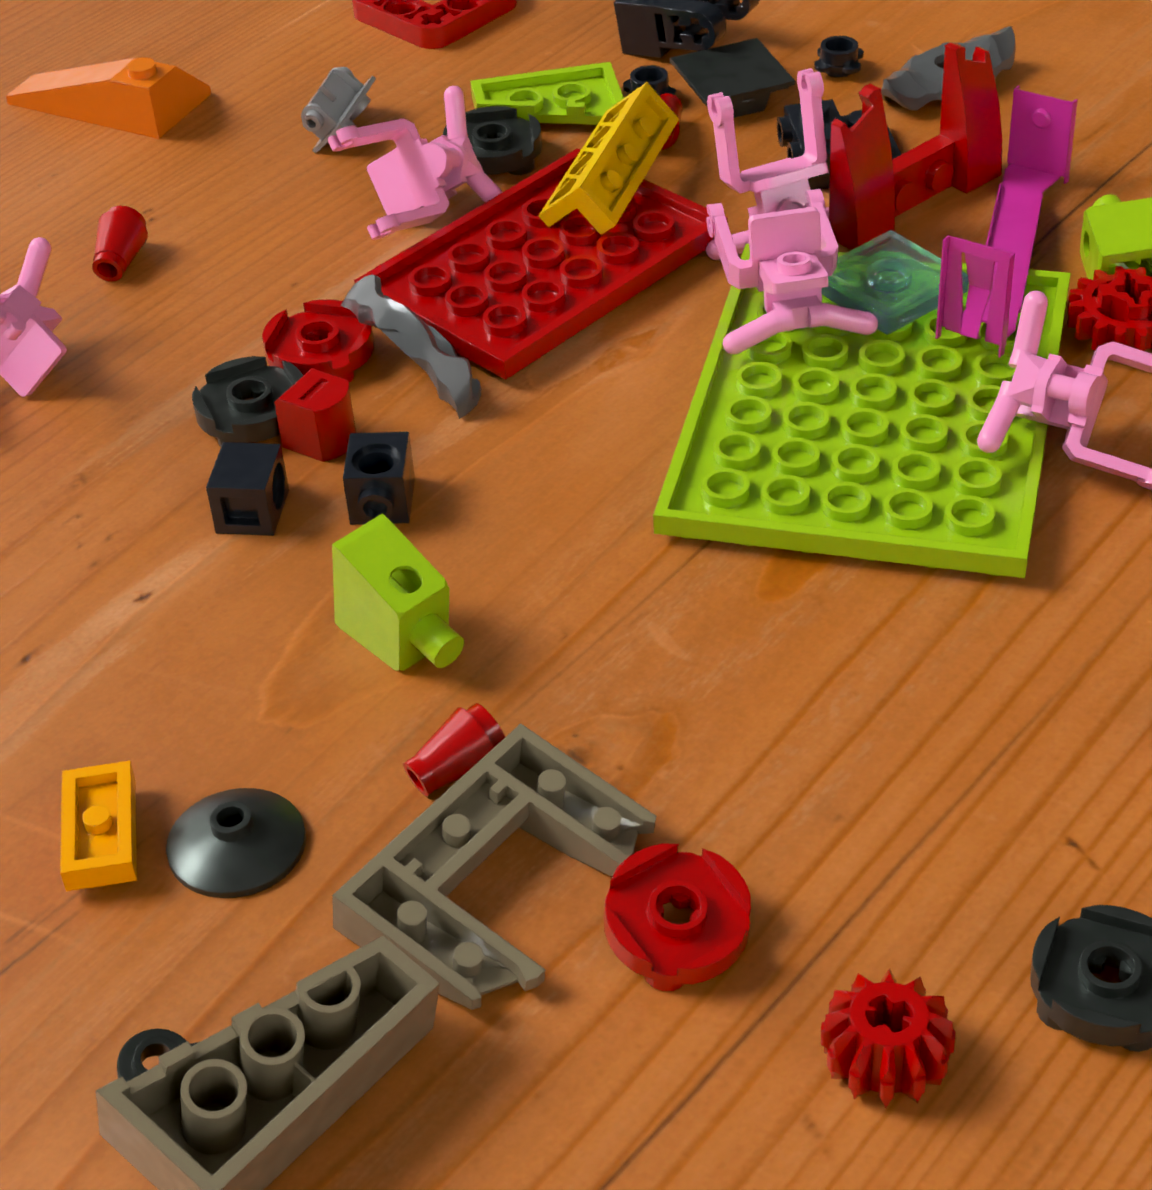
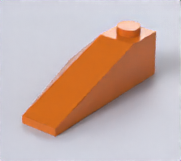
M140 57L33 74L6 95V99L9 105L160 139L211 95V88L208 84L177 66L155 62L152 58Z

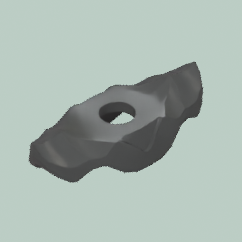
M1012 26L988 35L974 37L964 43H957L966 48L965 59L967 60L973 59L976 46L988 50L994 78H996L1000 71L1010 70L1015 60L1016 44ZM950 42L942 43L940 46L920 55H914L900 70L894 71L888 78L884 79L881 89L882 99L887 102H891L893 99L902 107L912 111L920 109L929 101L942 100L945 45Z
M375 275L365 276L353 285L341 306L349 308L356 315L359 323L380 329L406 355L425 370L436 387L439 399L449 403L456 410L459 419L471 412L478 404L482 388L478 379L472 378L470 362L466 358L459 357L455 348L438 331L428 326L409 307L383 295L381 279Z

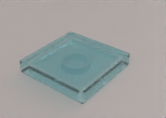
M889 230L838 257L837 268L832 276H828L829 287L822 288V295L842 307L874 314L878 319L877 329L889 335L938 308L941 258L898 233ZM962 271L964 294L968 291L969 281L968 274Z

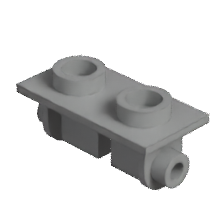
M336 67L328 73L318 92L301 112L304 128L313 132L319 138V141L312 150L314 153H317L328 142V137L337 135V130L355 125L352 121L362 113L371 101L366 93L376 80L373 75L362 84L353 75L352 71L346 67Z

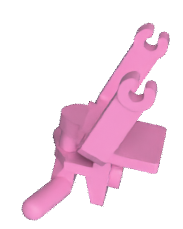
M812 68L798 71L797 74L805 143L804 155L743 170L741 173L739 170L732 101L729 96L724 97L722 92L709 95L707 98L708 112L714 126L720 179L729 188L738 193L754 192L757 205L747 208L749 217L757 214L805 208V203H809L806 200L805 192L811 190L808 178L829 173L826 162L827 151L821 100L824 93V83L819 71L814 72ZM825 207V211L829 219V207ZM749 230L732 234L738 255L743 253L745 244H749ZM711 240L707 244L706 253L712 260H721L715 240Z
M450 86L444 92L447 135H441L429 143L426 138H420L414 123L404 118L358 128L355 125H350L337 130V135L327 138L334 152L385 140H393L396 143L397 147L367 166L368 174L387 214L375 221L376 224L367 226L372 240L386 237L399 230L431 223L446 212L450 204L448 199L457 194L455 188L466 182L484 202L503 192L484 173L472 149L473 146L467 134L464 92L460 87Z
M821 189L807 190L805 192L806 200L809 202L805 203V208L750 216L748 219L750 259L742 260L738 256L722 203L707 205V213L709 214V217H706L708 232L711 238L714 237L728 283L737 289L757 287L759 292L764 291V308L767 312L724 337L723 347L727 353L732 355L739 354L779 332L793 331L799 328L827 326L863 335H870L877 330L878 319L872 313L822 303V288L829 287L828 276H832L837 268L839 246L825 211V201Z
M37 237L30 242L17 285L0 294V375L22 397L31 395L67 351L66 346L52 332L60 323L62 317L54 309L40 306L42 302L36 298L51 252L50 243L42 237Z
M1041 291L1029 292L1023 301L1014 348L1008 363L1010 367L1015 369L1011 382L1002 381L998 396L978 435V447L986 453L997 451L1014 417L1017 416L1067 429L1062 449L1071 461L1136 481L1138 485L1152 490V468L1086 448L1108 384V379L1103 374L1106 361L1112 360L1152 373V354L1120 343L1110 342L1098 346L1094 351L1090 365L1086 364L1085 368L1068 365L1058 355L1049 354L1048 359L1037 356L1048 307V299Z

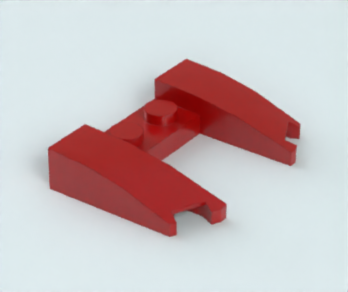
M951 42L945 45L940 134L892 159L881 88L870 83L860 90L858 95L862 101V117L853 127L848 128L844 122L836 118L832 121L829 222L837 243L859 254L895 234L896 216L951 186L968 194L1002 175L1000 103L988 50L976 46L973 59L967 60L965 59V47Z

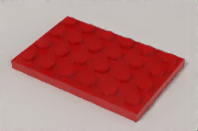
M577 148L355 279L354 282L357 283L363 277L369 275L379 277L381 279L383 295L409 307L428 326L438 331L455 348L458 354L506 380L706 250L707 244L714 240V237L711 238L708 232L706 217H709L706 207L645 179L641 182L616 226L602 235L577 208L548 227L538 215L579 154L580 149Z

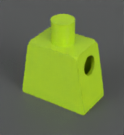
M1108 194L1097 199L1092 207H1089L1084 212L1080 257L1088 279L1093 280L1094 271L1098 269L1106 272L1108 275L1114 274L1116 266L1136 270L1139 267H1145L1146 275L1152 277V197L1122 202L1118 196Z
M383 513L332 544L335 624L395 671H404L424 657L437 668H444L456 660L463 650L464 639L449 626L450 588L445 578Z

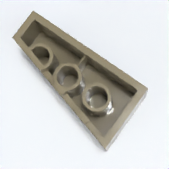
M381 936L296 983V990L263 1008L257 1003L233 1016L231 1026L194 1046H191L189 1041L159 1056V1064L127 1082L122 1076L96 1090L99 1134L158 1190H264L433 1029L440 983L385 936Z

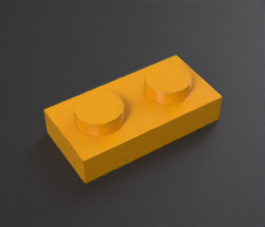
M130 760L62 771L60 874L66 892L137 881L136 783Z

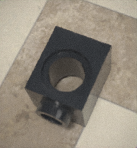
M409 432L350 433L343 473L350 525L366 524L382 513L393 524L410 523L415 474Z
M223 442L206 486L214 528L217 534L274 536L289 492L281 444Z

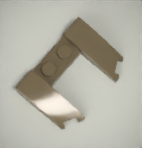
M520 723L332 895L333 928L359 947H363L379 937L385 936L440 983V995L471 1010L481 1007V995L517 982L524 991L538 987L545 980L546 970L446 896L518 828L569 857L613 876L616 868L633 854L638 834L654 832L656 815Z

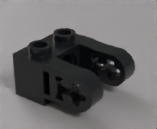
M615 0L613 3L622 54L662 58L672 48L694 51L708 50L725 34L726 20L743 19L759 4L760 0H743L742 3H740V0Z

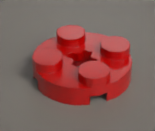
M321 299L304 302V312L288 317L287 309H285L268 321L262 333L265 356L269 366L283 369V360L296 366L303 375L313 368L346 379L350 383L354 379V370L364 365L373 353L374 337L372 326L359 323L356 315L349 308L341 306L343 301Z
M662 843L646 847L625 859L616 868L610 880V889L604 903V932L606 939L614 954L623 964L635 973L644 976L649 985L660 991H674L681 988L684 984L701 983L720 975L735 963L748 943L751 896L748 886L739 871L719 854L703 848L702 856L691 852H678L679 844ZM671 902L678 910L690 906L694 911L690 915L688 923L674 924L663 919V905Z

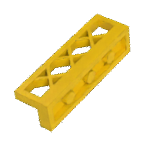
M648 82L604 113L538 215L548 227L576 208L600 235L616 226L679 121V118Z

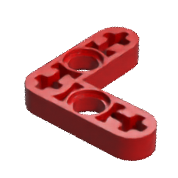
M352 0L355 19L425 49L446 47L510 12L517 5V0H441L434 5L422 0Z

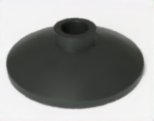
M256 788L230 789L205 797L189 807L174 823L167 839L166 853L174 876L188 889L198 894L215 898L244 897L275 885L293 870L304 852L306 831L303 819L297 808L279 794Z

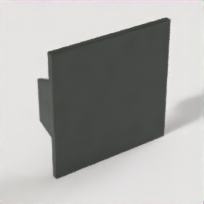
M758 38L670 58L671 64L705 106H707L709 95L722 92L724 97L729 96L733 105L734 118L765 111L771 92L787 89L789 86L795 85L793 77Z

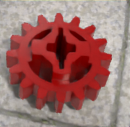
M1116 266L1115 273L1111 275L1098 269L1094 271L1093 280L1083 277L1079 278L1077 289H1070L1068 328H1076L1075 338L1078 341L1091 338L1092 350H1096L1098 346L1110 342L1120 343L1142 351L1152 349V277L1146 275L1145 267H1139L1136 270Z

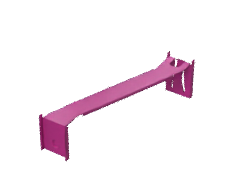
M1019 85L1014 88L1007 156L1008 167L1005 169L1003 182L999 185L986 245L950 235L943 239L935 339L941 336L942 327L967 337L980 339L981 337L978 335L981 323L984 322L986 323L985 341L999 345V358L1004 355L1007 338L1015 332L1018 313H1021L1043 199L1042 193L1061 176L1064 177V184L1069 182L1078 99L1071 102L1020 90ZM962 252L965 253L969 281L966 309L964 311Z

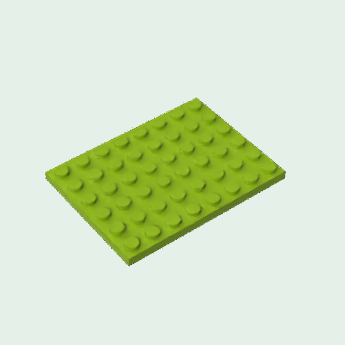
M748 243L745 244L741 256L742 260L750 259ZM838 252L837 268L832 276H828L829 287L822 288V303L874 314L878 319V328L874 333L863 335L827 326L799 328L793 331L779 332L739 354L732 355L727 353L723 347L724 337L767 312L764 308V291L759 292L757 287L737 289L731 285L653 514L654 534L735 543L744 546L794 550L804 553L860 558L868 561L877 560L928 568L985 573L993 576L1025 578L1048 424L1015 416L997 451L993 453L983 452L977 444L978 435L994 405L1002 381H1012L1015 369L1010 367L1008 363L1014 348L1021 313H1018L1015 332L1007 338L1004 355L1001 358L998 357L999 345L985 341L986 323L984 322L981 323L978 335L981 337L980 339H974L946 330L945 327H942L941 336L935 339L941 261ZM962 263L963 311L966 309L969 287L966 263ZM1029 269L1024 298L1031 291H1041L1048 299V307L1037 356L1048 359L1049 354L1059 356L1071 273Z

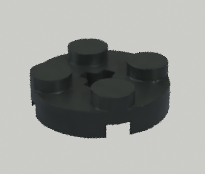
M505 106L482 107L466 112L467 134L476 158L486 175L507 172L512 175H525L535 168L534 159L542 150L540 123L534 116L529 114V121L518 118L517 109ZM447 125L444 128L443 135H447Z
M259 356L243 357L222 363L206 373L207 384L200 391L196 386L192 393L198 425L205 433L216 437L220 447L223 442L251 443L280 435L274 402L296 383L303 374L296 366L283 360V369L276 366H267L266 357Z
M1094 905L1081 908L1080 918L1070 919L1059 925L1060 917L1048 923L1035 942L1030 972L1031 987L1037 999V1013L1040 1020L1053 1029L1064 1030L1079 1039L1091 1043L1122 1046L1127 1050L1137 1052L1152 1048V918L1124 907ZM1104 966H1113L1119 969V979L1123 982H1104L1093 974H1100L1104 970Z

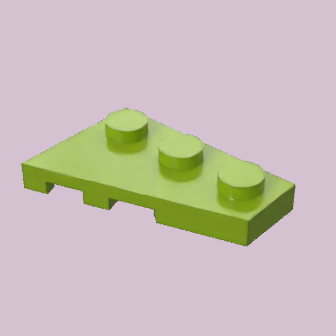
M611 62L470 81L475 109L490 106L511 107L517 109L518 118L529 121L530 114L539 123L597 125L608 109L624 99Z

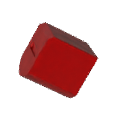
M311 368L283 393L274 404L282 447L324 462L347 453L350 433H356L348 380Z

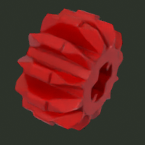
M890 968L879 983H873L858 973L854 983L851 985V991L834 990L833 998L829 1002V1014L825 1015V1021L821 1023L820 1041L821 1045L824 1046V1053L827 1054V1067L830 1070L831 1079H849L848 1087L851 1089L854 1099L870 1090L879 1092L878 1095L885 1108H887L897 1092H902L918 1103L922 1094L925 1093L926 1084H942V1080L948 1072L950 1054L954 1053L956 1031L952 1029L953 1022L947 1019L948 1008L945 1006L944 996H926V988L921 977L906 985L897 983Z

